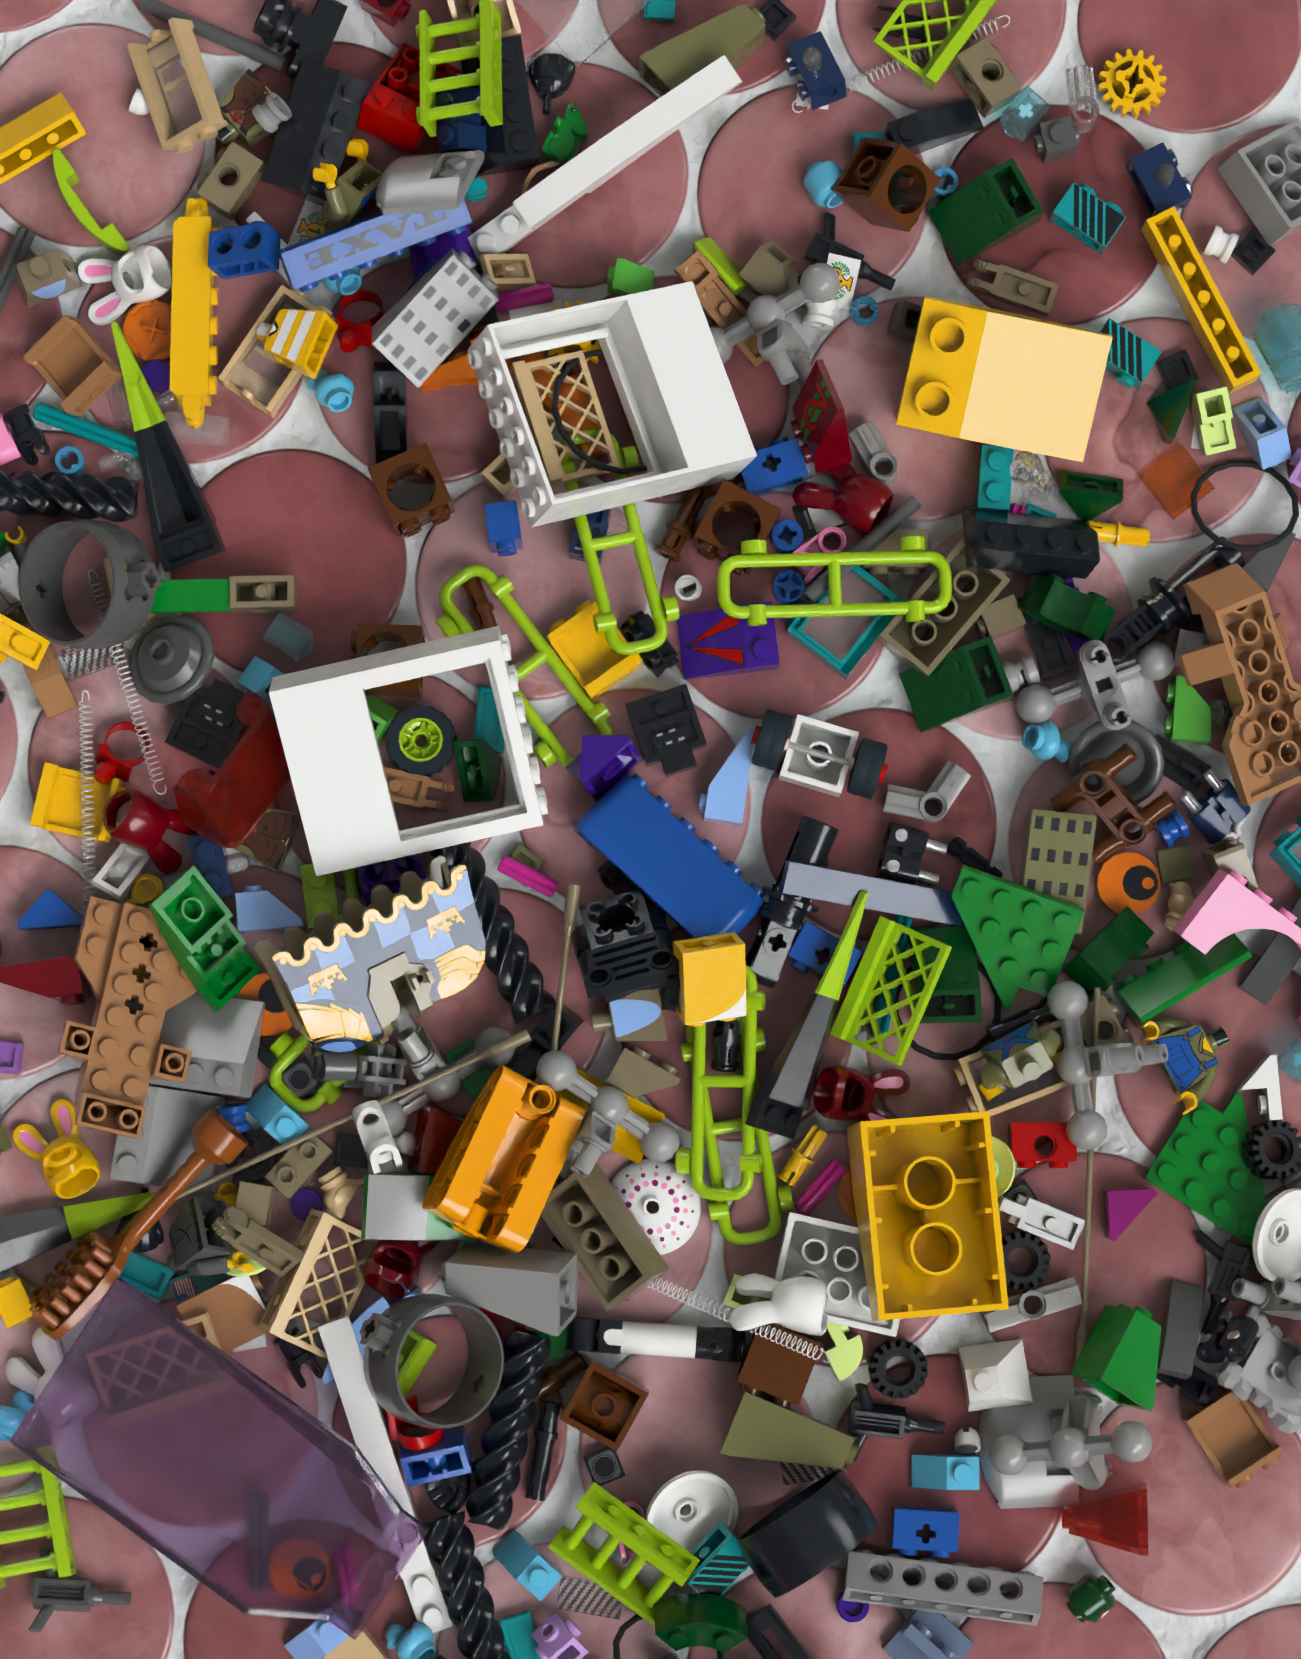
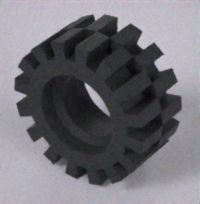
M1273 1120L1256 1124L1251 1127L1252 1131L1246 1132L1245 1137L1248 1140L1242 1141L1241 1147H1247V1151L1241 1153L1242 1158H1249V1161L1244 1164L1247 1168H1254L1251 1171L1253 1175H1261V1179L1273 1180L1289 1177L1291 1173H1296L1300 1169L1296 1166L1301 1164V1157H1299V1154H1301V1148H1299L1301 1137L1296 1138L1295 1136L1299 1133L1297 1128H1290L1291 1124L1288 1122ZM1271 1137L1277 1139L1282 1148L1281 1158L1277 1162L1270 1161L1265 1154V1143Z
M1024 1231L1010 1232L1002 1237L1007 1287L1027 1290L1038 1286L1047 1277V1271L1050 1270L1051 1266L1049 1265L1051 1256L1048 1253L1047 1245L1037 1235ZM1016 1248H1025L1032 1254L1033 1264L1025 1273H1016L1009 1266V1255Z
M893 1339L883 1342L881 1346L874 1350L875 1352L869 1360L868 1372L870 1373L872 1383L882 1394L894 1399H905L918 1393V1390L924 1386L925 1379L928 1377V1363L923 1352L916 1345L906 1340ZM895 1356L906 1358L911 1366L909 1376L900 1382L891 1380L886 1374V1364Z

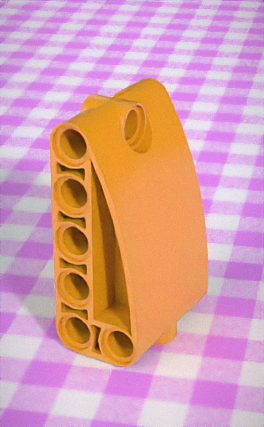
M503 1065L498 1066L482 1089L453 1139L424 1197L422 1209L451 1223V1227L454 1230L468 1237L480 1238L506 1253L520 1252L530 1239L583 1122L585 1109L555 1094L553 1089L547 1085H539ZM535 1092L541 1097V1103L538 1108L532 1102Z

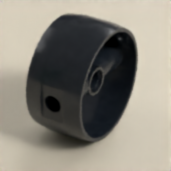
M836 1470L806 1487L771 1511L743 1533L736 1542L743 1557L761 1584L776 1598L797 1588L841 1559L876 1530L878 1524L871 1509L853 1482L841 1470Z

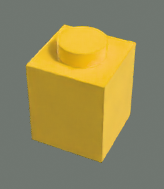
M13 1275L0 1281V1315L7 1329L33 1317L32 1312L29 1310L32 1306L29 1304V1301L33 1294L25 1278L15 1280Z

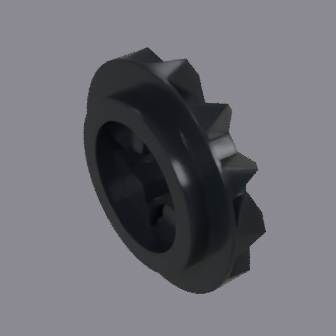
M248 1130L240 1132L249 1143L243 1151H248L250 1146H252V1142H255L254 1152L259 1155L275 1148L269 1137L259 1131ZM238 1155L231 1164L225 1165L227 1169H230L245 1162L246 1158ZM276 1155L249 1166L248 1170L245 1168L232 1175L242 1181H258L265 1177L273 1168Z

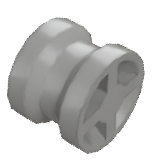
M273 92L265 97V102L262 105L257 104L252 109V114L256 121L269 133H274L279 128L280 122L288 121L292 117V112L288 105Z

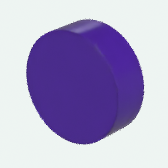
M162 360L148 362L144 366L142 373L151 391L163 393L169 390L170 366Z
M301 1190L292 1198L291 1211L301 1221H306L311 1208L323 1212V1199L314 1190Z
M843 1592L840 1593L836 1601V1608L841 1618L848 1622H859L864 1619L868 1614L869 1604L842 1600Z

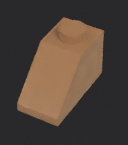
M49 644L37 670L30 669L24 665L23 667L48 719H51L77 708L78 704L58 655Z

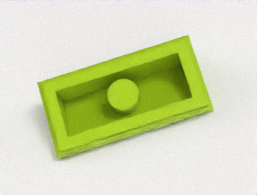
M712 238L700 239L693 244V253L698 249L719 273L718 277L735 297L748 287L745 280L739 275L741 270Z
M413 1329L410 1330L402 1345L398 1362V1378L404 1398L437 1346L436 1343Z

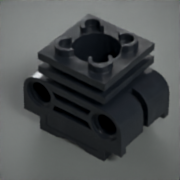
M641 888L579 906L583 925L578 926L573 931L571 941L588 999L604 994L606 1003L622 999L636 991L664 987L668 985L666 976L680 972L679 960L673 954V940L664 912L657 906H646Z

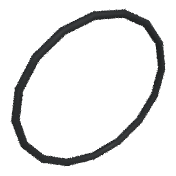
M602 349L584 353L585 359L604 355ZM579 358L567 363L554 385L552 411L558 432L571 450L597 469L622 475L647 471L646 465L622 469L599 463L579 450L563 428L558 410L560 385L571 368L579 364Z

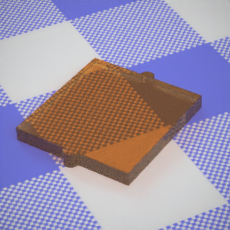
M1180 445L1166 457H1159L1157 463L1140 475V478L1174 520L1191 507L1190 495L1197 479L1204 473L1185 448ZM1209 479L1204 481L1197 495V505L1198 501L1215 489Z

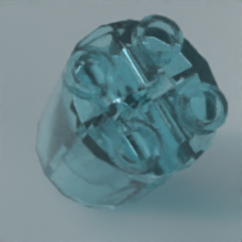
M1283 303L1261 316L1251 338L1265 364L1274 375L1279 390L1281 392L1286 390L1287 394L1291 393L1292 395L1301 390V304Z

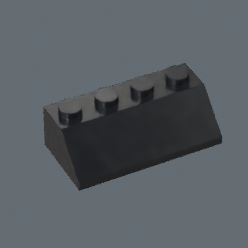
M521 35L501 38L503 125L490 127L485 117H481L482 126H486L487 152L484 153L485 159L477 172L478 176L532 169L539 165ZM478 57L461 60L463 74L474 73L480 68ZM479 85L469 86L480 89Z
M300 61L286 102L292 112V117L288 121L279 123V128L277 129L260 180L316 204L325 203L327 200L324 192L326 184L325 182L313 179V169L320 168V162L332 164L337 168L338 176L369 83L340 70Z
M973 508L962 509L966 567L1043 575L1051 573L1057 576L1086 579L1100 562L1098 534L1083 520Z

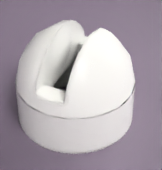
M139 88L136 89L128 110L136 115L150 113L143 91Z
M683 575L675 584V592L679 598L693 601L700 596L702 584L698 578L692 575ZM696 585V590L684 594L683 589Z
M401 1131L393 1137L400 1153L413 1157L416 1149L415 1136L410 1132Z
M969 1427V1432H964L963 1428L958 1430L954 1439L955 1451L957 1453L973 1454L980 1451V1436L972 1427Z

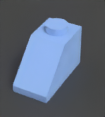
M1262 397L1232 408L1249 452L1263 470L1292 458L1287 429Z
M262 886L243 887V893H235L238 932L241 934L286 930L289 926L305 928V921L268 890L262 891Z
M333 1604L287 1642L284 1647L294 1659H322L353 1634L355 1627L339 1607Z

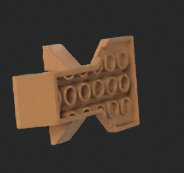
M1233 563L1183 584L1192 614L1201 615L1210 644L1202 645L1180 654L1178 659L1187 686L1221 677L1233 713L1222 748L1241 806H1248L1301 782V685L1294 682L1285 654V650L1291 642L1282 614H1272L1265 590L1237 563Z
M89 896L73 961L79 971L83 972L97 1001L91 1026L68 1020L65 1021L58 1053L82 1062L75 1091V1125L138 1140L147 1108L144 1107L150 1078L185 1083L192 1051L158 1044L165 1011L198 992V990L175 958L150 909ZM146 936L152 942V947L147 948V951L144 950V945L139 943V939ZM140 967L145 977L138 983L136 982L137 976L132 974V970ZM131 998L134 999V1004L137 1005V1010L132 1011V1014L129 1013V1007L125 1006V1001H130Z

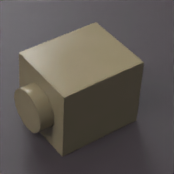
M1014 594L991 603L975 621V626L980 636L985 635L986 638L992 636L994 640L1025 626L1026 621L1021 610L1018 609L1019 604Z

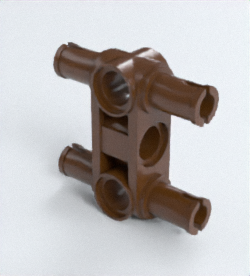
M1124 743L1123 746L1105 759L1097 758L1094 761L1084 763L1080 767L1079 772L1070 780L1071 784L1049 799L1051 806L1056 812H1066L1080 800H1087L1110 828V832L1093 844L1092 856L1099 864L1121 847L1125 849L1143 843L1147 834L1154 830L1155 823L1177 808L1175 801L1166 791L1144 808L1142 806L1139 807L1116 779V774L1138 759L1128 743ZM1090 774H1097L1102 779L1099 783L1091 785L1085 781V778ZM1131 822L1138 823L1141 826L1138 831L1132 833L1124 829Z

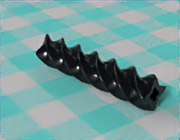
M26 469L16 470L9 475L0 470V512L7 510L18 515H29L38 512L48 517H62L70 514L85 520L103 517L113 522H124L138 515L139 482L134 484L122 476H114L103 482L92 474H81L71 480L65 474L56 471L38 477L35 473Z
M471 842L436 849L430 854L433 858L438 855L444 856L449 872L459 864L466 866L473 900L486 940L484 962L487 968L497 976V986L501 996L512 1005L511 1013L515 1024L517 1025L556 1004L554 997L543 989L544 980L540 969L528 961L529 949L526 941L514 932V917L505 906L499 904L500 891L497 884L485 875L486 865L483 856L476 849L470 847Z
M515 1327L516 1330H513L507 1336L504 1343L507 1361L504 1363L503 1375L499 1385L500 1392L490 1403L489 1416L492 1425L485 1430L481 1439L485 1456L477 1462L474 1468V1480L477 1488L469 1495L466 1502V1510L471 1518L467 1522L485 1525L498 1530H502L506 1526L512 1514V1495L520 1481L519 1463L526 1454L528 1447L527 1431L532 1426L536 1414L534 1400L542 1389V1368L549 1359L551 1352V1342L548 1334L529 1331L519 1327Z
M465 1511L452 1515L447 1514L421 1524L424 1530L430 1534L428 1540L429 1554L440 1565L437 1575L439 1586L450 1597L447 1611L450 1620L459 1628L457 1645L460 1652L467 1659H511L504 1650L503 1630L500 1624L493 1618V1598L484 1587L485 1573L481 1562L474 1555L475 1541L471 1530L464 1523Z

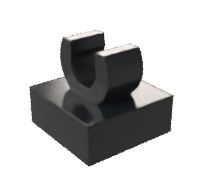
M1252 230L1232 251L1231 256L1253 276L1276 250L1269 246L1258 233Z

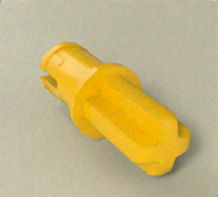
M1089 520L1087 523L1097 532L1098 541L1113 543L1114 547H1118L1119 544L1147 547L1150 541V532L1145 528L1122 526L1121 522L1108 524Z
M816 1125L810 1126L797 1148H792V1156L777 1177L795 1187L808 1164L814 1163L812 1158L827 1137V1133Z

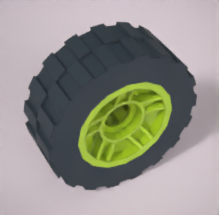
M416 705L413 708L408 707L402 713H398L394 721L388 726L389 730L386 733L387 751L394 764L402 771L413 775L419 774L430 777L434 773L442 772L443 768L447 765L449 766L452 762L451 759L453 755L455 756L452 741L456 740L457 737L451 721L440 710L438 711L431 706L423 707L422 705ZM420 735H424L428 740L424 747H419L415 743Z

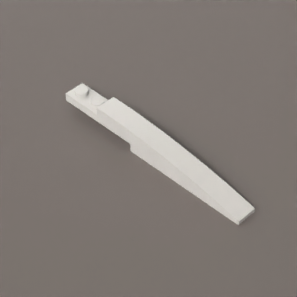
M723 55L625 121L513 201L511 207L468 237L477 258L479 259V256L482 254L505 253L586 193L590 194L741 84L743 81L727 57Z
M348 1315L319 1325L318 1330L354 1441L417 1622L427 1625L432 1633L452 1627L454 1624L448 1616V1605L439 1586L437 1573L414 1510L412 1497L393 1442L391 1441L381 1407L372 1396L365 1380L363 1357L350 1317Z

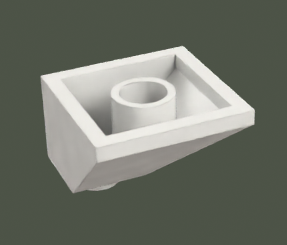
M1022 1339L958 1347L968 1412L1033 1403Z

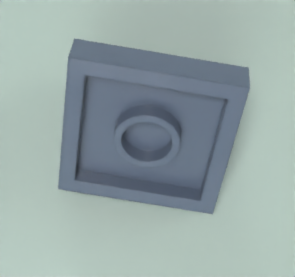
M915 1610L882 1649L893 1659H962L975 1644L941 1613Z

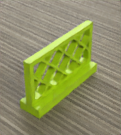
M903 0L872 44L922 79V84L932 90L997 0H973L971 4L969 0H964L966 10L963 15L950 17L947 0ZM942 1L944 18L927 20L925 3ZM920 4L923 21L905 23V8ZM900 16L901 24L894 25V23ZM957 21V23L951 30L950 22ZM945 23L947 37L944 40L931 42L928 25ZM924 26L926 43L909 45L907 29ZM902 29L904 46L893 48L883 41V38L889 31ZM939 46V48L933 54L932 47ZM927 48L929 61L923 69L912 62L910 50ZM905 51V52H906V57L903 56V55H902L901 53H899V52Z
M880 916L830 1035L902 1066L952 947L898 922ZM903 932L910 936L913 948L900 954L897 944ZM918 939L925 943L919 945ZM932 946L939 948L940 951L935 962L926 966L922 951ZM916 954L920 969L907 974L902 960ZM896 963L901 978L887 983L885 977L887 967ZM922 975L925 986L922 992L913 995L909 981ZM903 984L907 999L894 1004L890 989ZM883 993L888 1007L875 1013L872 1002L875 996ZM910 1005L912 1011L910 1021L901 1025L896 1010ZM890 1014L894 1029L881 1034L877 1019ZM871 1022L875 1037L865 1042L857 1039L862 1026ZM897 1034L899 1046L894 1056L887 1053L884 1040ZM877 1043L879 1049L876 1048V1047H874V1046H872V1045H874V1044Z

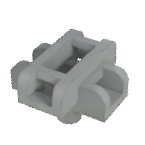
M378 1042L367 1043L366 1056L360 1055L358 1081H364L363 1096L383 1098L392 1094L393 1084L406 1085V1079H403L404 1065L407 1066L408 1063L403 1059H395L396 1047L394 1044L383 1043L380 1045ZM392 1064L394 1065L393 1078H391Z

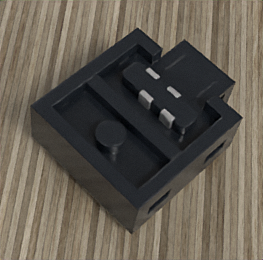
M215 678L209 692L199 688L186 698L165 743L225 772L253 717L251 712L241 708L247 695L243 691Z
M686 684L625 704L646 767L661 762L666 778L697 767L692 751L706 747L707 742Z

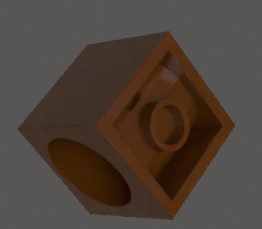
M863 137L832 191L871 225L910 232L911 228L917 223L927 201L933 196L941 178L902 143Z
M427 443L368 467L373 484L397 537L401 535L404 538L414 536L422 531V526L431 522L433 525L444 523L451 518L450 514L455 512L451 497ZM411 475H417L423 479L427 478L435 485V493L431 494L429 504L417 511H410L404 508L399 509L391 502V493L396 489L398 481Z
M724 479L694 535L693 546L698 548L697 553L710 561H713L714 558L724 561L730 556L741 555V547L732 549L719 542L716 530L712 531L715 521L722 515L735 512L743 513L752 519L754 531L759 533L756 540H766L767 543L774 526L779 520L781 508ZM754 567L735 568L731 572L740 576L743 572L750 575Z
M358 623L357 631L351 632V650L353 655L359 658L367 656L369 651L384 641L397 642L400 648L425 643V633L423 627L417 625ZM423 677L364 690L365 695L422 698Z
M772 1323L765 1325V1329L761 1333L762 1336L765 1335L767 1326H771L769 1333L766 1335L767 1338H770L771 1330L776 1327V1332L771 1338L772 1340H775L777 1331L781 1329V1335L777 1339L778 1343L781 1342L782 1334L784 1332L787 1333L786 1338L782 1342L783 1345L786 1344V1339L791 1334L792 1338L787 1344L788 1347H791L792 1339L797 1336V1341L793 1346L794 1350L798 1340L802 1338V1344L798 1349L799 1352L802 1351L803 1343L807 1341L808 1344L803 1351L804 1354H807L808 1346L812 1343L813 1347L808 1354L809 1356H812L814 1347L818 1345V1350L814 1355V1358L817 1359L822 1346L821 1342ZM761 1326L756 1330V1333H760ZM753 1332L743 1362H741L736 1375V1380L741 1383V1390L759 1396L760 1392L763 1391L771 1395L770 1400L772 1402L790 1408L791 1403L799 1405L816 1360L813 1357L808 1358L807 1355L804 1356L802 1353H798L797 1350L788 1349L786 1346H782L781 1343L777 1344L776 1341L767 1340L765 1337H761L760 1334L756 1335Z
M592 1358L564 1408L560 1420L611 1449L618 1451L649 1395V1390Z

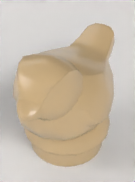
M1184 881L1169 883L1171 896L1168 899L1167 905L1170 912L1166 914V921L1163 924L1168 931L1177 936L1180 935L1173 931L1174 927L1195 901L1189 884Z
M340 1165L317 1179L321 1184V1190L324 1191L322 1199L326 1213L341 1221L355 1192L360 1186L365 1185V1177L360 1179L347 1178L346 1171H343Z

